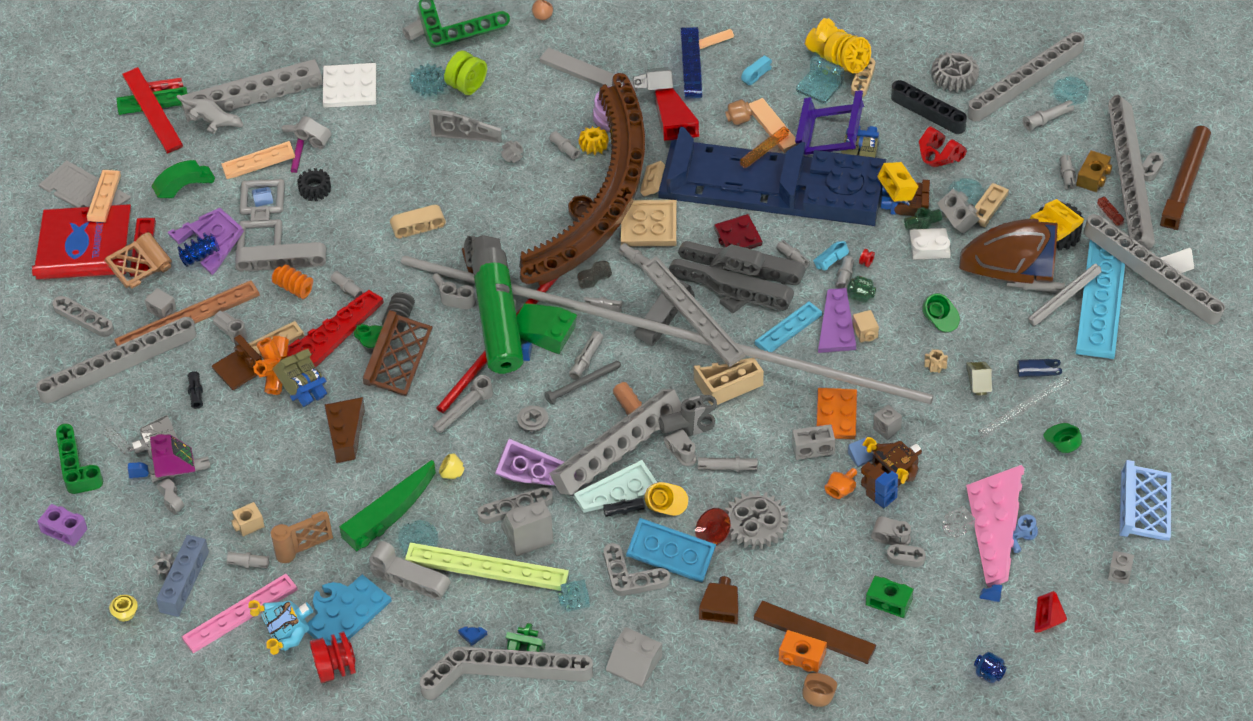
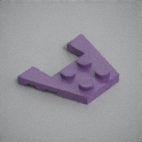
M218 208L200 216L199 220L191 224L187 222L180 229L168 231V234L178 244L183 243L191 235L195 234L214 252L200 263L213 275L244 230L227 213Z

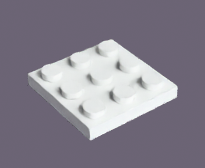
M376 63L323 67V108L376 105Z

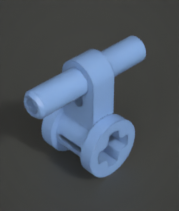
M1023 515L1018 520L1016 530L1013 531L1014 544L1011 547L1014 553L1021 551L1017 539L1022 537L1026 540H1032L1038 535L1036 519L1032 515Z

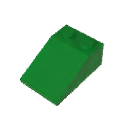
M524 303L517 315L520 338L556 354L561 353L575 329L577 314L561 307Z

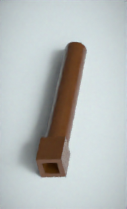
M1196 126L1192 132L1172 191L1162 213L1160 222L1162 227L1177 231L1179 229L1188 198L1211 136V131L1206 126Z

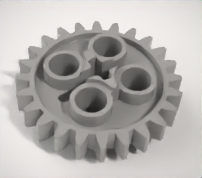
M749 491V496L741 493V499L734 497V503L729 502V508H725L723 521L726 534H731V540L737 539V545L743 542L744 548L749 544L752 545V549H755L756 545L763 549V544L771 547V541L777 544L778 538H783V532H787L789 519L788 512H785L786 506H781V500L775 501L774 495L768 498L767 492L763 496H760L759 491H757L756 495Z

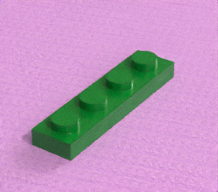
M187 87L156 91L153 94L160 106L166 108L181 105L177 95H185L188 92ZM133 95L116 98L119 115L142 111Z

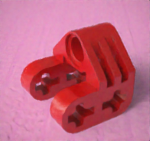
M932 126L926 129L919 140L922 160L931 167L951 164L954 160L960 162L965 157L967 149L959 142L951 139L941 153L935 150L943 145L946 136ZM935 154V158L929 161L930 156Z

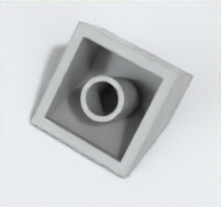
M625 627L614 644L606 671L643 687L662 658V643Z

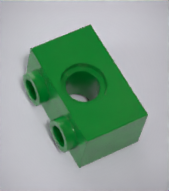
M875 575L867 591L865 605L905 618L913 600L914 588Z

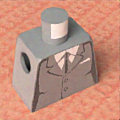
M168 415L141 427L140 434L142 439L133 442L132 446L135 454L147 450L150 459H153L150 437L158 434H170L177 438Z

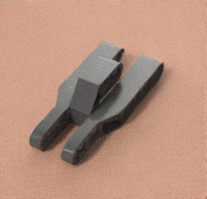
M684 241L678 250V254L683 259H674L669 266L670 272L675 277L704 284L718 295L782 311L788 309L794 296L793 289L782 284H800L806 271L802 263L764 254L756 250L732 244L728 247L714 248L690 241ZM730 271H736V272L744 273L745 275L738 274V273H734V272H730ZM746 275H753V276L762 277V278L765 279V280L758 279V278H754V277H750V276H746ZM767 279H770V280L778 281V282H781V284L774 283V282H770V281H766V280H767Z

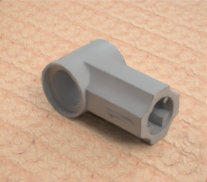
M420 17L417 18V21L402 28L403 34L408 41L425 34ZM426 19L428 25H435L433 19Z
M219 311L215 314L213 324L230 336L233 343H235L234 338L238 335L247 340V333L242 320L233 318L225 311Z

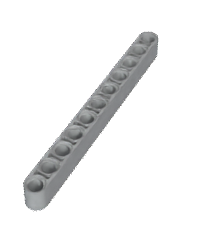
M1114 95L1109 100L1108 107L1129 236L1150 250L1154 246L1155 239L1132 105L1122 96Z

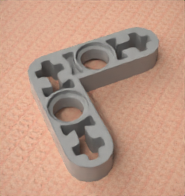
M615 543L605 546L604 560L612 590L616 595L636 594L665 588L669 585L670 573L668 570L658 568L628 574L621 547ZM610 551H614L616 560L612 559ZM614 567H621L623 569L620 573L612 572ZM658 576H662L664 580L660 581ZM618 579L622 580L624 588H620ZM644 579L647 583L640 586L636 584V581Z

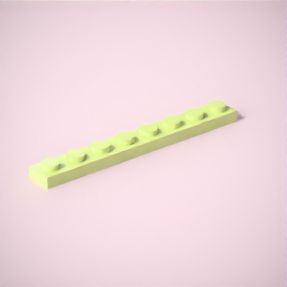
M410 543L405 560L423 567L564 592L569 576V570Z

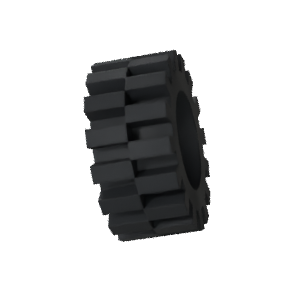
M314 168V171L308 169V172L303 171V175H299V179H297L300 195L305 200L307 198L308 201H312V198L315 201H318L317 198L322 200L324 199L323 195L327 197L328 193L331 192L330 177L326 171L323 172V169L317 171V168ZM311 183H320V185L315 187L308 186Z

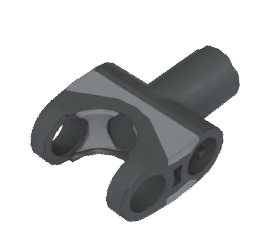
M701 395L685 399L681 404V411L659 417L658 421L662 433L665 434L683 429L689 437L713 429L715 418L709 413L716 409L717 400L711 395ZM711 401L713 405L708 406L703 402ZM705 419H708V420H710L712 423L706 425V424H703L701 421H702V420H705Z

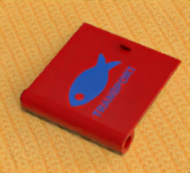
M131 204L111 205L106 222L87 221L90 207L43 210L35 265H32V275L36 276L37 280L115 275L104 260L109 255L127 246ZM116 258L112 262L115 265L123 266L124 260Z

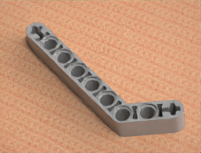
M455 647L420 678L419 682L423 698L432 700L437 698L463 673L585 682L593 677L592 659L586 655Z

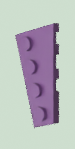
M828 289L818 353L856 350L847 289Z

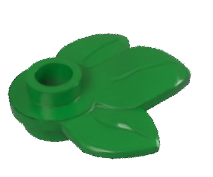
M358 325L354 331V337L360 340L363 346L374 348L383 326Z

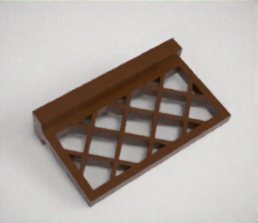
M389 310L363 375V384L373 385L407 396L433 326L397 315V312ZM399 321L406 323L409 329L399 333L397 329ZM420 328L427 330L424 337L417 339L414 333L415 330ZM412 333L415 341L405 345L402 336ZM399 338L403 346L393 350L390 345L391 341ZM417 344L420 349L419 353L411 356L407 348ZM405 349L408 358L398 361L395 353ZM393 355L396 363L386 367L384 359ZM411 361L413 365L412 370L404 373L401 365ZM398 366L402 375L392 379L388 370ZM386 372L389 378L388 381L384 383L376 381L379 374ZM404 378L407 384L405 389L402 390L396 388L394 382Z

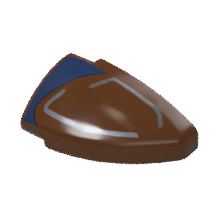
M1023 219L1003 223L977 236L961 250L959 268L970 273L1013 282L1032 284L1034 282V275L1036 281L1053 282L1058 223L1039 222L1038 219Z

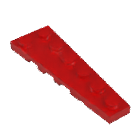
M371 290L366 291L347 306L337 311V315L333 318H327L320 327L311 329L307 332V336L301 340L298 338L288 345L287 357L309 349L312 354L310 359L316 368L355 331L358 325H361L384 303L383 298Z

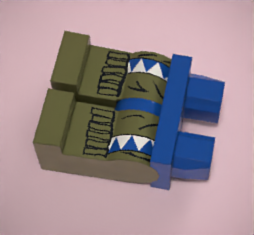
M859 126L855 144L856 149L841 150V153L876 158L879 140L877 127L869 126L866 131L860 130L861 126ZM848 128L846 130L844 142H850L847 136Z
M309 349L282 359L272 368L287 392L291 394L290 398L292 401L298 399L303 407L314 401L310 393L314 395L317 401L327 395L323 386L327 381L311 361L310 356L312 354Z

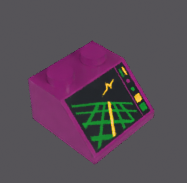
M158 434L150 437L155 477L195 472L193 453L190 446L170 434Z

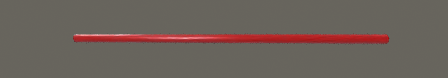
M558 278L540 285L536 290L546 293ZM529 298L525 303L537 304L539 301ZM485 351L436 407L439 412L444 414L487 363Z

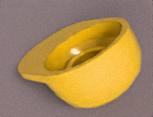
M657 482L646 489L645 503L654 512L677 516L682 514L688 506L687 493L680 486Z

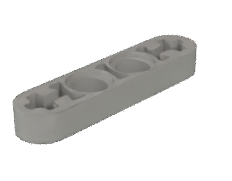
M59 296L53 300L52 305L57 314L102 337L110 336L114 332L112 321L65 296ZM73 311H81L78 315H71ZM89 318L95 319L92 323L86 322Z
M539 488L482 505L478 509V519L484 524L503 520L507 513L526 507L520 505L521 501L527 500L530 502L529 505L535 504L534 497L536 503L543 501L542 495L547 497V499H544L546 506H549L553 502L552 491L548 488ZM503 506H509L511 507V510L508 512L501 511V508Z

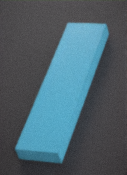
M809 301L756 339L754 345L761 350L773 352L822 316V311Z

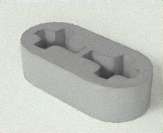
M1151 153L1142 164L1145 181H1152L1156 178L1163 166L1164 157L1162 154Z
M893 544L887 550V559L892 564L919 567L925 562L926 554L920 547ZM894 552H898V557L894 556ZM914 555H919L918 559H914Z

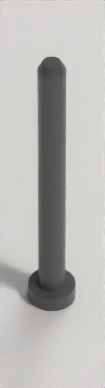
M615 361L553 392L549 390L545 392V398L549 404H553L556 402V398L620 368L621 363L620 361Z

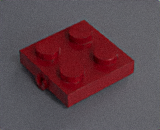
M749 214L714 224V230L718 236L720 246L728 247L732 244L752 249L761 246L763 243Z

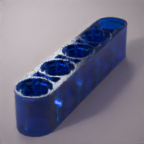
M681 27L685 99L702 98L698 27Z

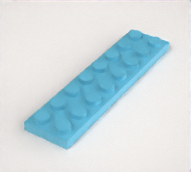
M1090 240L1086 270L1093 264H1097L1101 267V273L1084 286L1076 354L1114 359L1125 264Z

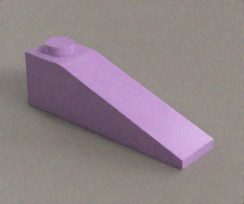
M508 439L497 464L495 474L513 482L555 485L549 473L563 464L564 461Z

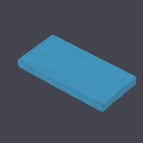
M639 518L626 556L703 583L716 544Z

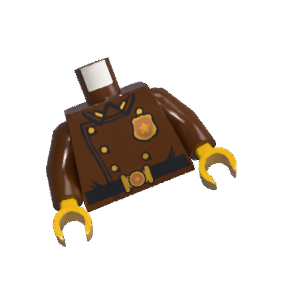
M871 437L865 439L862 445L867 447L866 451L868 453L873 452L872 464L876 466L881 463L882 470L887 474L891 471L898 474V486L915 480L919 470L918 456L922 454L919 445L914 444L908 448L902 441L880 444Z

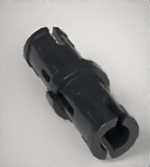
M192 371L187 375L189 381L187 391L190 395L191 407L198 409L203 406V387L200 385V374Z
M642 497L632 500L622 499L620 502L603 505L605 517L617 514L627 515L628 512L645 509Z

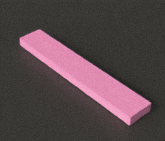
M284 574L182 636V640L192 653H195L254 617L250 614L251 608H248L250 601L256 600L260 605L263 603L279 602L297 591V586L287 574Z

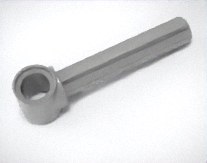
M480 375L474 379V385L470 388L471 392L433 425L437 433H442L476 401L487 400L492 397L493 389L491 379L488 376Z

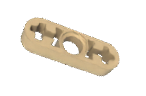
M871 57L868 68L855 73L851 85V94L855 96V91L860 90L863 91V97L867 94L875 70V60ZM859 76H866L868 78L860 79Z

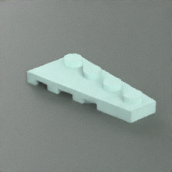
M643 460L574 493L573 498L583 513L602 509L604 504L620 502L622 499L645 498L646 489L650 485L657 483Z

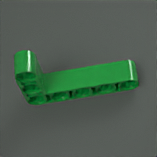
M419 0L417 4V11L427 43L434 48L501 30L510 22L509 14L505 11H499L442 27L433 0ZM427 2L430 5V8L424 9L421 6V3ZM497 17H503L505 24H500L497 21ZM426 19H433L435 25H428ZM486 21L489 24V28H483L481 22ZM464 27H472L473 32L467 33ZM449 30L455 31V38L448 35ZM432 35L439 36L440 42H434Z

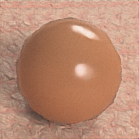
M536 0L532 5V13L535 18L546 20L553 14V5L545 0Z

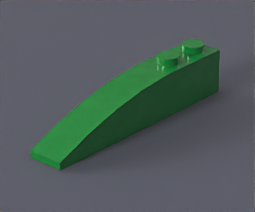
M431 460L340 525L341 538L357 552L359 549L367 547L370 541L377 536H382L424 492L436 474L434 461Z

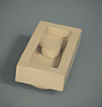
M662 161L646 167L640 190L644 197L659 191L665 164Z

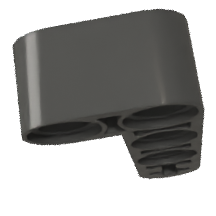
M679 280L680 283L695 298V294L692 290V287L686 284L685 282ZM661 293L644 319L669 325L679 310ZM638 327L635 337L653 346L663 333Z

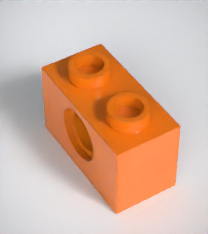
M787 630L779 648V661L789 666L801 667L807 672L814 671L818 673L826 655L827 642Z

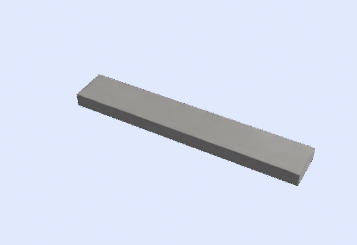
M548 48L540 57V63L599 87H602L604 84L607 87L612 86V79L615 74L569 55Z

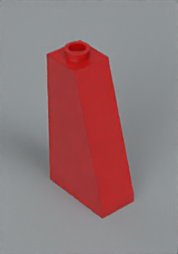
M673 88L655 90V104L664 141L676 140L680 127H684L692 137H699V121Z

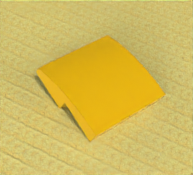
M1058 199L1046 203L1042 211L1030 216V219H1038L1039 222L1058 223L1057 241L1069 235L1084 221L1082 217Z

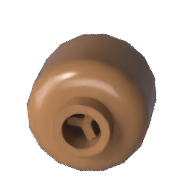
M743 99L729 103L728 111L725 112L728 122L732 121L734 125L748 122L750 116L753 115L749 103Z

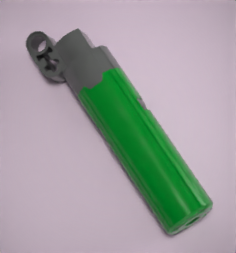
M485 235L479 237L467 236L464 242L467 266L473 268L487 365L492 372L499 374L511 373L519 369L524 361L506 253L501 249L500 239Z

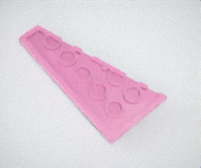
M1022 465L966 485L985 581L988 587L1007 582L1009 578L1010 552L1014 544L1013 531L1016 530L1019 509L1018 497L1019 491L1022 489L1021 477L1024 475V467Z

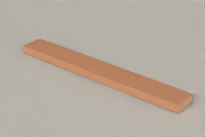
M252 280L120 336L114 339L116 346H119L182 317H190L193 319L194 324L214 316L219 311H226L260 296L259 291Z

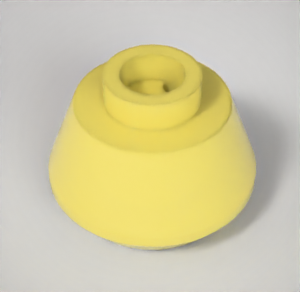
M454 453L448 454L444 458L439 469L441 477L446 479H456L464 472L463 462Z
M130 595L117 596L109 606L110 613L120 621L131 620L138 608L136 599Z

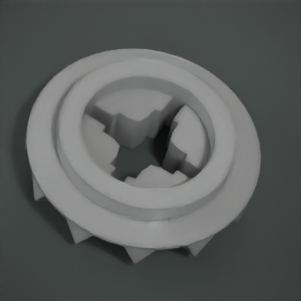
M527 406L518 413V425L524 431L529 430L532 433L533 430H538L540 432L542 427L546 428L548 414L542 407ZM530 416L536 419L535 423L532 420L530 421Z

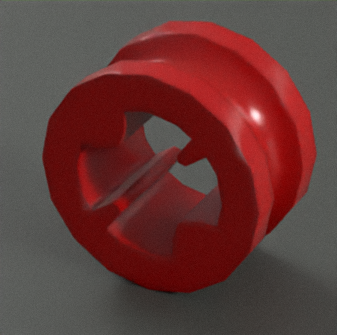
M864 249L859 258V264H865L866 267H869L874 260L875 252H869L868 249Z

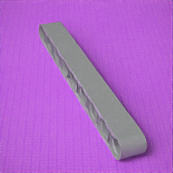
M1080 32L1069 34L971 99L968 106V118L975 122L984 119L1081 54L1084 47V35Z
M1091 214L1087 218L1083 231L1086 237L1208 324L1214 325L1219 323L1225 310V305L1220 300L1100 215Z
M182 317L40 380L36 385L40 400L43 403H52L193 340L197 334L193 319Z

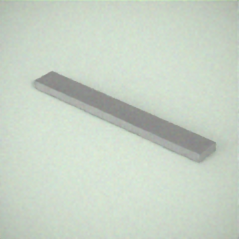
M657 256L641 266L643 272L729 367L745 357V353Z

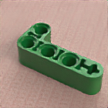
M61 424L56 429L62 476L67 491L71 494H78L99 489L103 485L100 468L97 465L81 467L74 429L70 424Z

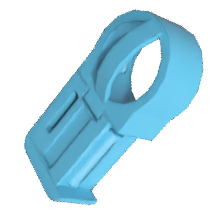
M764 55L744 70L741 80L748 85H752L760 76L771 70L770 64L772 60Z
M838 241L832 244L813 260L816 268L828 270L830 265L849 253L848 246L845 241Z

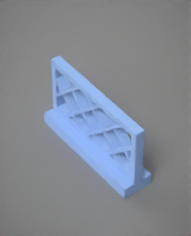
M1126 460L1121 470L1119 536L1128 537L1130 533L1160 540H1170L1171 473L1134 466L1135 461ZM1136 473L1143 474L1147 479L1141 482ZM1155 478H1164L1166 483L1161 486ZM1151 482L1156 490L1151 492L1145 485ZM1141 488L1146 493V496L1141 498L1136 493L1137 489ZM1160 492L1165 497V500L1161 502L1155 494ZM1150 498L1156 506L1151 508L1145 500ZM1140 504L1146 512L1140 514L1136 509L1137 505ZM1160 508L1165 513V516L1160 518L1154 511ZM1150 514L1156 522L1150 524L1144 517ZM1140 520L1146 528H1135V523ZM1159 524L1165 529V533L1158 532L1154 527Z

